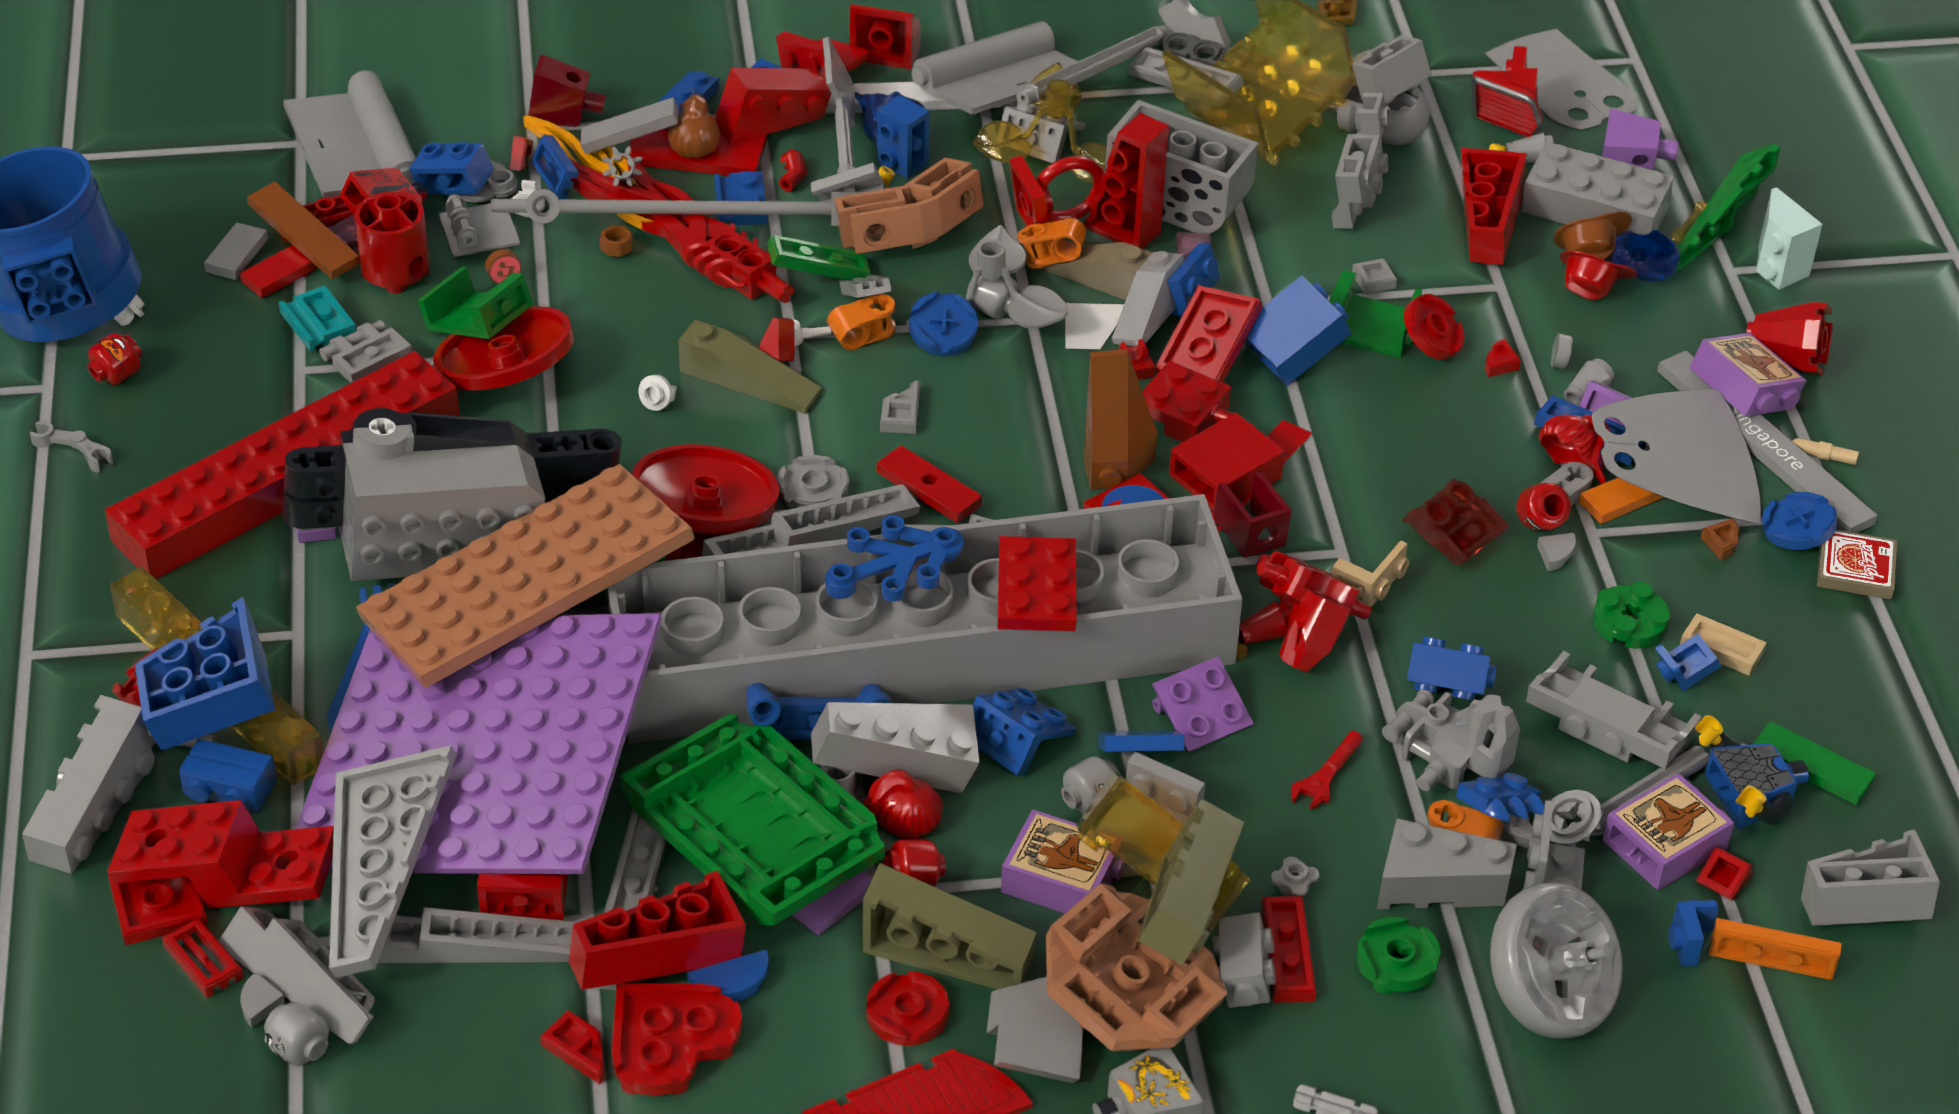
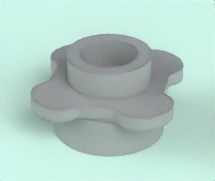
M1296 857L1285 858L1283 866L1271 874L1272 883L1278 886L1280 892L1285 896H1305L1310 890L1311 882H1316L1319 879V871L1315 867H1307Z

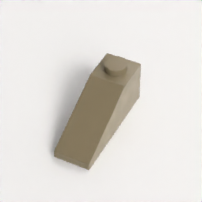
M1124 242L1083 245L1080 256L1077 259L1045 266V271L1126 300L1137 270L1144 264L1152 252Z

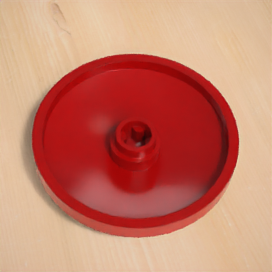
M531 306L490 339L450 334L437 347L433 362L435 369L453 383L457 389L475 391L500 388L529 379L556 364L572 347L574 333L568 316L562 311L550 307Z
M699 444L669 446L645 455L633 468L632 475L691 527L692 532L723 534L748 530L767 521L777 508L779 484L774 474L754 458L727 448Z

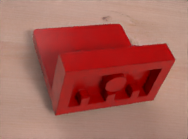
M479 874L477 890L480 913L564 920L569 874Z

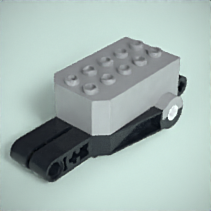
M386 408L370 409L357 416L354 420V430L340 431V445L303 447L288 452L285 456L283 519L289 526L297 529L339 527L351 581L407 577L417 574L435 564L439 559L450 556L467 547L472 541L502 528L507 522L517 520L528 513H533L537 506L550 502L567 493L570 488L600 475L605 469L615 467L620 462L622 439L617 433L608 429L526 433L510 420L412 412L400 413Z

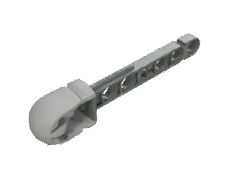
M1181 32L1169 34L1163 41L1165 53L1239 74L1245 85L1337 112L1338 128L1353 133L1360 129L1358 111L1359 109H1364L1355 77L1351 82L1210 40H1200L1199 37ZM1176 45L1185 46V48L1182 50L1170 49L1171 47ZM1209 53L1214 55L1207 59L1199 58L1201 54ZM1231 62L1242 63V65L1238 67L1227 66V64ZM1288 79L1299 80V82L1296 84L1284 83V81ZM1323 87L1328 89L1324 93L1313 92L1315 88ZM1417 87L1402 92L1395 97L1394 101L1385 104V106H1389L1391 109V122L1389 126L1384 128L1382 143L1406 145L1413 142L1425 131L1430 116V108L1426 95Z

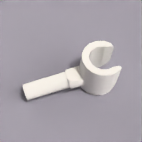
M792 319L794 321L795 347L803 342V338L831 335L829 326L801 328L799 321Z

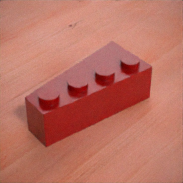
M1139 113L1117 133L1107 160V170L1101 176L1098 184L1100 189L1090 206L1092 209L1090 216L1084 222L1086 229L1116 243L1124 242L1141 249L1161 233L1169 125Z

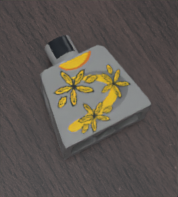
M1152 1048L1112 1070L1109 1074L1108 1098L1094 1103L1093 1112L1094 1114H1202L1204 1102L1171 1048Z

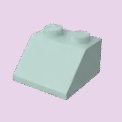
M1777 187L1771 189L1759 241L1756 271L1780 290L1810 276L1822 223Z

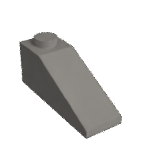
M1165 251L1153 252L1137 270L1112 336L1113 344L1120 345L1122 342H1125L1126 345L1138 346L1139 339H1143L1144 343H1146L1176 309L1167 281L1184 261L1183 254L1167 253Z

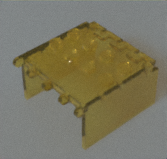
M1255 0L1261 22L1245 35L1247 42L1241 39L1223 55L1224 61L1219 59L1212 65V67L1241 75L1244 84L1236 93L1167 49L1162 53L1174 95L1184 102L1186 110L1210 126L1258 142L1257 156L1273 166H1277L1281 162L1277 154L1286 145L1289 144L1296 148L1301 143L1300 138L1297 136L1310 123L1319 127L1324 122L1320 114L1332 103L1342 106L1346 102L1343 93L1353 84L1358 87L1352 67L1354 62L1346 28L1300 0Z

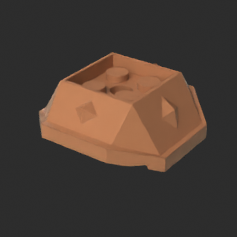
M1100 883L1054 922L1046 934L1047 995L1079 1022L1080 1028L1087 1029L1111 1051L1122 1050L1126 1053L1139 1049L1175 1047L1217 1008L1227 995L1225 985L1220 981L1219 970L1214 956L1203 946L1198 954L1190 952L1183 965L1138 941L1150 899L1132 893L1116 892L1114 887Z

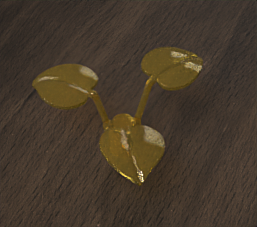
M1057 62L1038 74L1031 83L1063 69L1060 62ZM1055 79L1048 83L1045 98L1034 103L1035 106L1039 107V110L1024 133L1021 134V130L1010 122L994 121L983 126L977 137L973 140L974 146L985 156L999 162L1010 163L1009 159L1022 155L1025 159L1031 153L1032 147L1025 139L1031 136L1044 113L1051 119H1061L1067 116L1071 149L1075 153L1072 156H1084L1095 160L1105 173L1107 147L1094 142H1087L1081 148L1077 145L1073 112L1074 108L1080 104L1082 94L1077 84L1071 85L1065 80ZM1080 169L1071 170L1079 179L1093 183L1092 176L1088 172Z

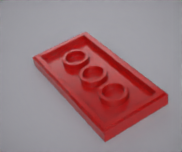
M669 128L632 139L628 146L631 147L632 151L630 156L642 158L640 162L642 167L729 176V173H740L743 171L758 172L768 134L729 145L720 133L719 144L715 151L700 158L682 157L673 151L668 141Z

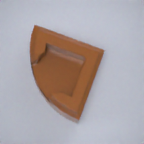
M1734 518L1703 528L1700 538L1722 561L1734 553L1738 543L1739 527Z

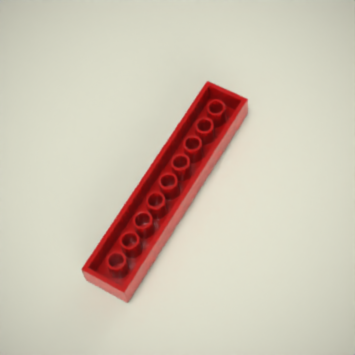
M413 351L104 509L111 542L152 582L283 513L285 456L288 452L303 447L340 445V431L354 430V420L357 416L370 409L386 408L400 413L412 412L460 416L457 387L421 355Z

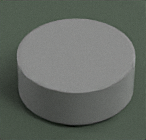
M1557 334L1551 354L1552 368L1562 370L1567 368L1573 346L1571 335Z

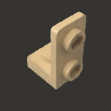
M1401 540L1373 573L1339 558L1332 566L1331 575L1360 590L1357 596L1358 601L1372 607L1377 600L1382 601L1386 597L1391 583L1396 578L1401 579L1409 566V559L1406 558L1408 543Z

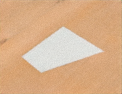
M1066 303L1068 307V316L1065 317L1066 349H1101L1117 326L1124 304Z

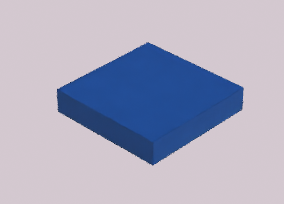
M1176 730L1098 732V748L1105 752L1184 750V734Z

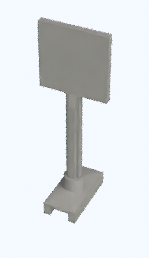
M823 38L826 84L836 101L835 120L839 168L836 175L811 182V191L814 196H818L821 202H831V192H871L886 189V186L874 163L858 168L854 166L851 127L856 126L853 81L830 38Z

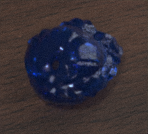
M1655 229L1648 234H1637L1630 230L1623 231L1617 236L1616 250L1613 251L1612 263L1637 271V279L1659 282L1669 278L1677 271L1680 250L1661 231Z

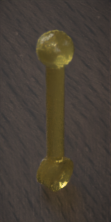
M1696 202L1694 212L1679 229H1675L1672 232L1671 237L1674 241L1680 242L1684 239L1686 230L1702 213L1707 203Z

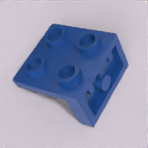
M1017 688L1015 690L995 691L994 693L977 695L973 703L978 749L1017 776L1027 773L1042 740L1071 736L1076 731L1077 727L1066 720L1067 716L1063 712L1055 708L1046 707L1037 700V695L1028 689Z

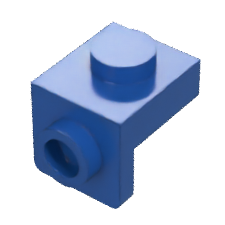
M1699 634L1691 637L1670 652H1667L1662 644L1655 647L1660 661L1655 664L1659 672L1668 683L1674 679L1682 691L1722 667L1718 658Z
M1690 900L1677 902L1672 924L1669 927V944L1672 950H1677L1681 966L1698 965L1704 943L1703 933L1712 932L1719 910L1717 901Z

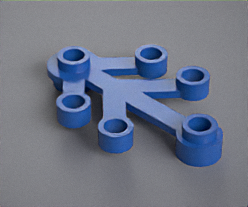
M889 515L883 518L881 522L882 536L890 541L902 539L917 543L916 545L908 547L870 538V532L867 529L854 527L847 533L848 549L856 553L868 552L881 555L882 557L853 567L844 563L833 565L825 576L826 592L833 598H849L856 592L857 581L894 569L892 576H888L882 581V597L891 602L899 601L905 596V585L916 561L930 556L928 562L917 568L916 582L923 589L936 588L940 583V572L944 563L951 562L959 556L964 547V538L960 532L948 527L936 528L929 532L904 526V520L897 515Z

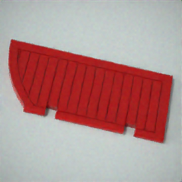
M953 1048L932 1057L931 1062L934 1067L927 1071L919 1062L847 1092L846 1098L849 1103L841 1107L836 1099L833 1098L802 1111V1114H1019L1031 1109L1033 1102L1003 1072L973 1056L957 1052Z

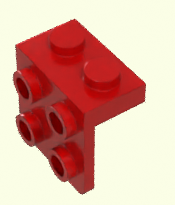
M786 31L776 36L778 55L782 68L816 69L826 81L823 38L816 41ZM830 39L847 72L856 69L859 64L869 58L868 51Z

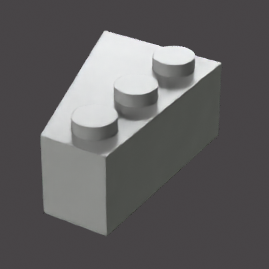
M1396 819L1382 876L1377 910L1390 909V904L1414 903L1415 908H1428L1429 903L1452 902L1453 907L1504 906L1517 844Z

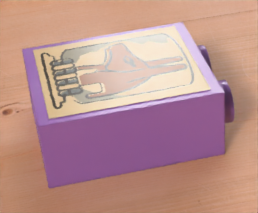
M1751 333L1703 339L1689 367L1710 387L1718 389L1724 399L1745 417L1792 409L1798 403L1801 397L1800 392L1806 382L1800 374Z
M1677 773L1609 813L1603 841L1655 889L1660 890L1705 863L1716 846L1724 851L1728 849L1734 822L1723 810L1717 808L1696 786L1690 784Z
M1032 809L1002 865L1001 893L1066 913L1100 883L1112 887L1113 879L1120 880L1127 860L1125 856H1122L1123 839Z

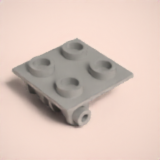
M453 194L449 196L446 202V212L439 213L453 257L520 245L510 213L491 212V204L467 208L465 199L462 196Z

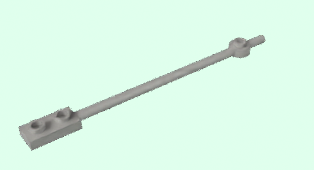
M538 189L532 192L527 199H491V212L527 213L532 220L538 223H549L559 213L831 215V226H838L834 198L865 192H831V202L558 199L552 191ZM541 199L547 200L550 204L549 210L546 212H539L536 208L537 202Z

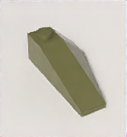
M694 320L678 340L679 368L681 373L804 414L807 413L821 394L820 386L784 362L771 357L759 349L757 344L743 335Z

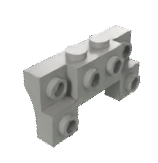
M1363 93L1362 95L1364 109H1359L1358 111L1360 129L1357 131V134L1347 135L1335 174L1339 203L1331 215L1333 228L1353 229L1356 217L1362 214L1363 207L1372 208L1376 194H1381L1382 174L1387 173L1389 164L1388 154L1383 153L1382 135L1385 126H1389L1391 122V109L1389 106H1385L1384 93Z
M1562 651L1544 673L1538 674L1528 688L1526 702L1560 718L1559 730L1627 763L1635 754L1666 769L1676 754L1680 756L1697 735L1698 731L1694 727L1702 718V716L1694 713L1688 723H1685L1671 716L1673 703L1667 700L1653 718L1654 707L1595 680L1597 667L1590 664L1584 673L1568 667L1570 653Z

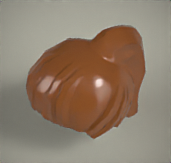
M693 94L680 104L678 124L670 127L668 141L672 150L682 157L700 158L715 151L720 139L718 124L713 116L708 113L707 101L701 95Z

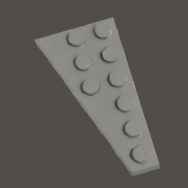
M452 745L336 773L329 969L335 978L376 969L457 754Z

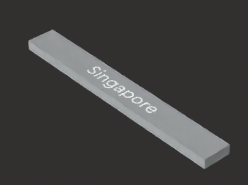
M1686 350L1659 362L1657 372L1679 391L1713 389L1689 369L1694 357ZM1726 400L1741 429L1749 452L1795 492H1811L1828 499L1829 504L1832 507L1834 505L1836 509L1837 528L1839 530L1858 533L1875 525L1878 515L1761 414L1745 417Z

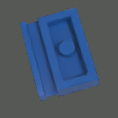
M762 171L729 173V177L721 178L719 174H714L716 201H766ZM718 214V221L723 223L734 222L735 225L767 224V215Z

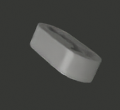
M1570 462L1559 468L1541 483H1555L1562 487L1568 494L1572 506L1579 501L1580 493L1591 489L1593 471L1583 463Z

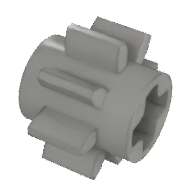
M629 146L626 148L625 153H619L616 147H612L614 156L611 159L607 157L602 158L605 163L609 164V170H606L603 176L608 177L613 174L615 176V187L620 184V180H626L630 187L633 186L631 177L634 174L638 176L643 175L640 170L636 169V164L640 163L642 158L635 157L632 159L630 157L632 151ZM623 158H627V164L631 167L630 172L624 171L621 176L617 175L618 169L614 167V163L616 161L622 162Z

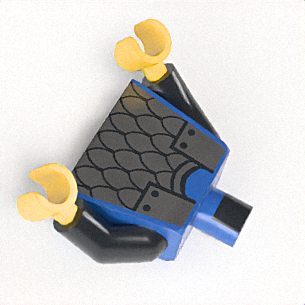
M1711 715L1704 716L1694 728L1701 733L1699 736L1700 744L1705 747L1710 746L1711 748L1705 776L1734 822V825L1739 829L1758 821H1763L1769 825L1776 824L1791 808L1797 784L1808 781L1809 774L1805 762L1797 760L1785 763L1776 747L1770 743L1749 744L1735 741L1723 733V727L1715 717Z

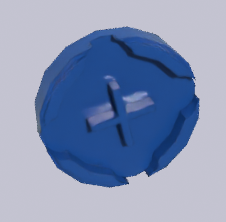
M931 292L921 297L914 304L908 326L910 335L917 346L930 354L953 356L967 350L975 341L978 317L976 310L970 302L960 295L949 292V295Z
M1811 492L1786 494V499L1777 502L1776 498L1763 511L1762 526L1767 539L1776 546L1789 550H1805L1819 546L1829 540L1837 529V512L1834 505L1832 507L1828 499L1822 495Z

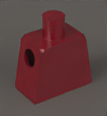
M541 54L533 76L528 116L548 121L557 126L578 127L581 124L585 110L603 114L607 95L588 91L591 76L588 71Z

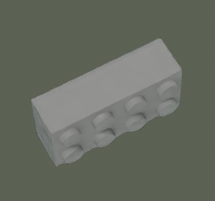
M1546 142L1525 181L1521 212L1567 224L1572 221L1593 218L1610 212L1625 211L1632 216V223L1617 239L1650 247L1669 208L1674 176Z

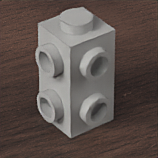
M1260 912L1219 918V935L1213 936V950L1216 961H1220V966H1218L1219 976L1227 991L1226 1000L1228 1007L1250 1006L1270 1002L1269 985L1276 984L1273 959H1268V954L1274 953V940L1271 928L1264 929Z

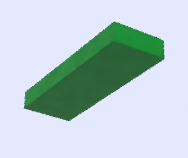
M771 235L767 242L773 266L853 281L852 278H866V276L871 275L864 253L856 254L852 250L778 235Z
M1772 721L1767 724L1753 743H1770L1774 745L1785 763L1803 760L1808 769V782L1855 805L1860 802L1875 780L1876 772Z

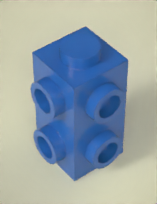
M1423 636L1422 644L1413 643L1407 676L1408 681L1415 682L1413 689L1436 693L1438 686L1453 689V697L1474 700L1476 693L1484 694L1485 687L1493 688L1497 665L1489 664L1491 656L1483 655L1484 647L1461 643L1460 651L1445 648L1446 640Z

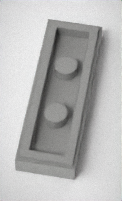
M674 97L581 128V147L584 153L590 154L677 125L678 106Z

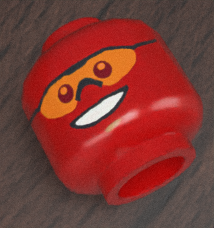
M111 333L89 348L88 358L90 363L87 365V369L96 381L101 382L104 380L106 383L115 386L128 379L140 369V358L143 356L142 351L135 340L129 335L124 334L122 336L118 333Z

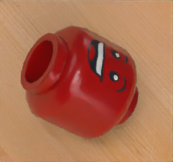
M1547 482L1527 487L1520 493L1516 504L1519 520L1525 527L1533 531H1547L1560 527L1567 521L1571 509V502L1565 490L1555 483Z

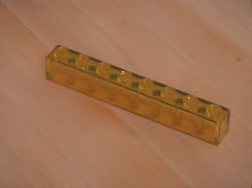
M143 567L109 584L116 617L151 650L160 649L176 638L185 640L202 629L200 626L202 622ZM272 689L274 711L240 722L231 727L258 753L274 756L276 770L294 786L317 772L324 753L321 734Z

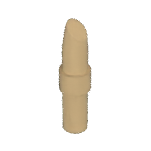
M1800 438L1792 440L1806 454L1816 456L1818 459L1827 461L1830 459L1856 465L1859 451L1832 446L1833 444L1823 441L1819 443Z

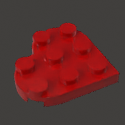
M616 984L612 1060L615 1075L619 1079L621 1089L625 1093L649 1096L681 1094L688 1089L689 1080L695 1075L699 1061L724 1060L732 1055L733 1046L739 1041L742 1031V1015L739 1003L737 1001L734 1003L731 998L721 994L720 987L707 984Z

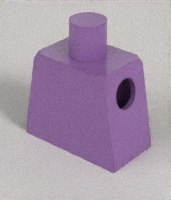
M1610 109L1602 157L1654 170L1656 158L1675 161L1678 141L1659 139L1661 123L1657 120Z

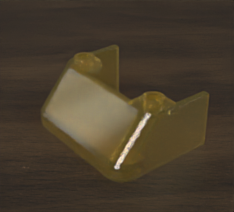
M1113 771L1076 827L1080 832L1078 838L1091 849L1097 852L1102 846L1106 850L1111 851L1155 885L1161 861L1184 826V823L1120 774ZM1231 859L1219 889V896L1212 907L1214 915L1206 928L1209 932L1213 930L1251 880L1245 871Z

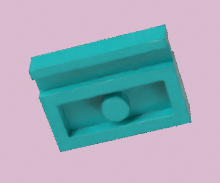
M325 285L294 296L292 302H279L281 315L310 352L315 350L316 345L323 344L327 346L330 344L331 339L339 335L345 337L356 332L355 323Z

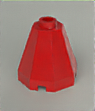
M1810 302L1757 314L1753 322H1748L1746 333H1751L1790 367L1806 374L1822 376L1824 369L1819 367V363L1827 365L1833 334V323L1826 322V315H1832V307L1827 303Z

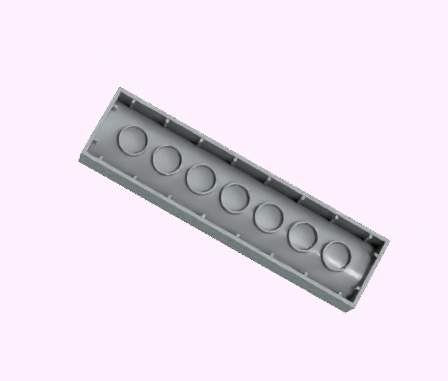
M1204 494L944 526L955 529L962 534L964 538L963 550L955 560L944 563L940 572V583L933 589H923L916 582L917 568L927 563L930 556L917 560L905 585V596L896 602L887 601L882 597V581L884 578L892 576L894 569L857 581L856 592L849 598H833L826 592L825 576L833 565L844 563L853 567L882 557L881 555L868 552H852L847 547V539L655 562L606 588L607 614L660 613L662 616V622L627 732L628 744L691 736L729 713L737 715L738 722L754 727L756 724L750 719L746 708V690L754 683L765 684L768 690L777 697H856L866 685L877 684L882 688L883 692L890 696L893 703L935 704L973 699L977 695L994 693L995 691L1015 690L1017 688L1033 691L1183 671L1219 656L1223 665L1235 664L1242 597ZM928 528V529H921V530H925V531L931 532L932 530H934V529H936V528ZM882 534L870 536V538L908 547L917 544L902 539L890 541L885 539ZM999 536L1076 538V632L997 629Z

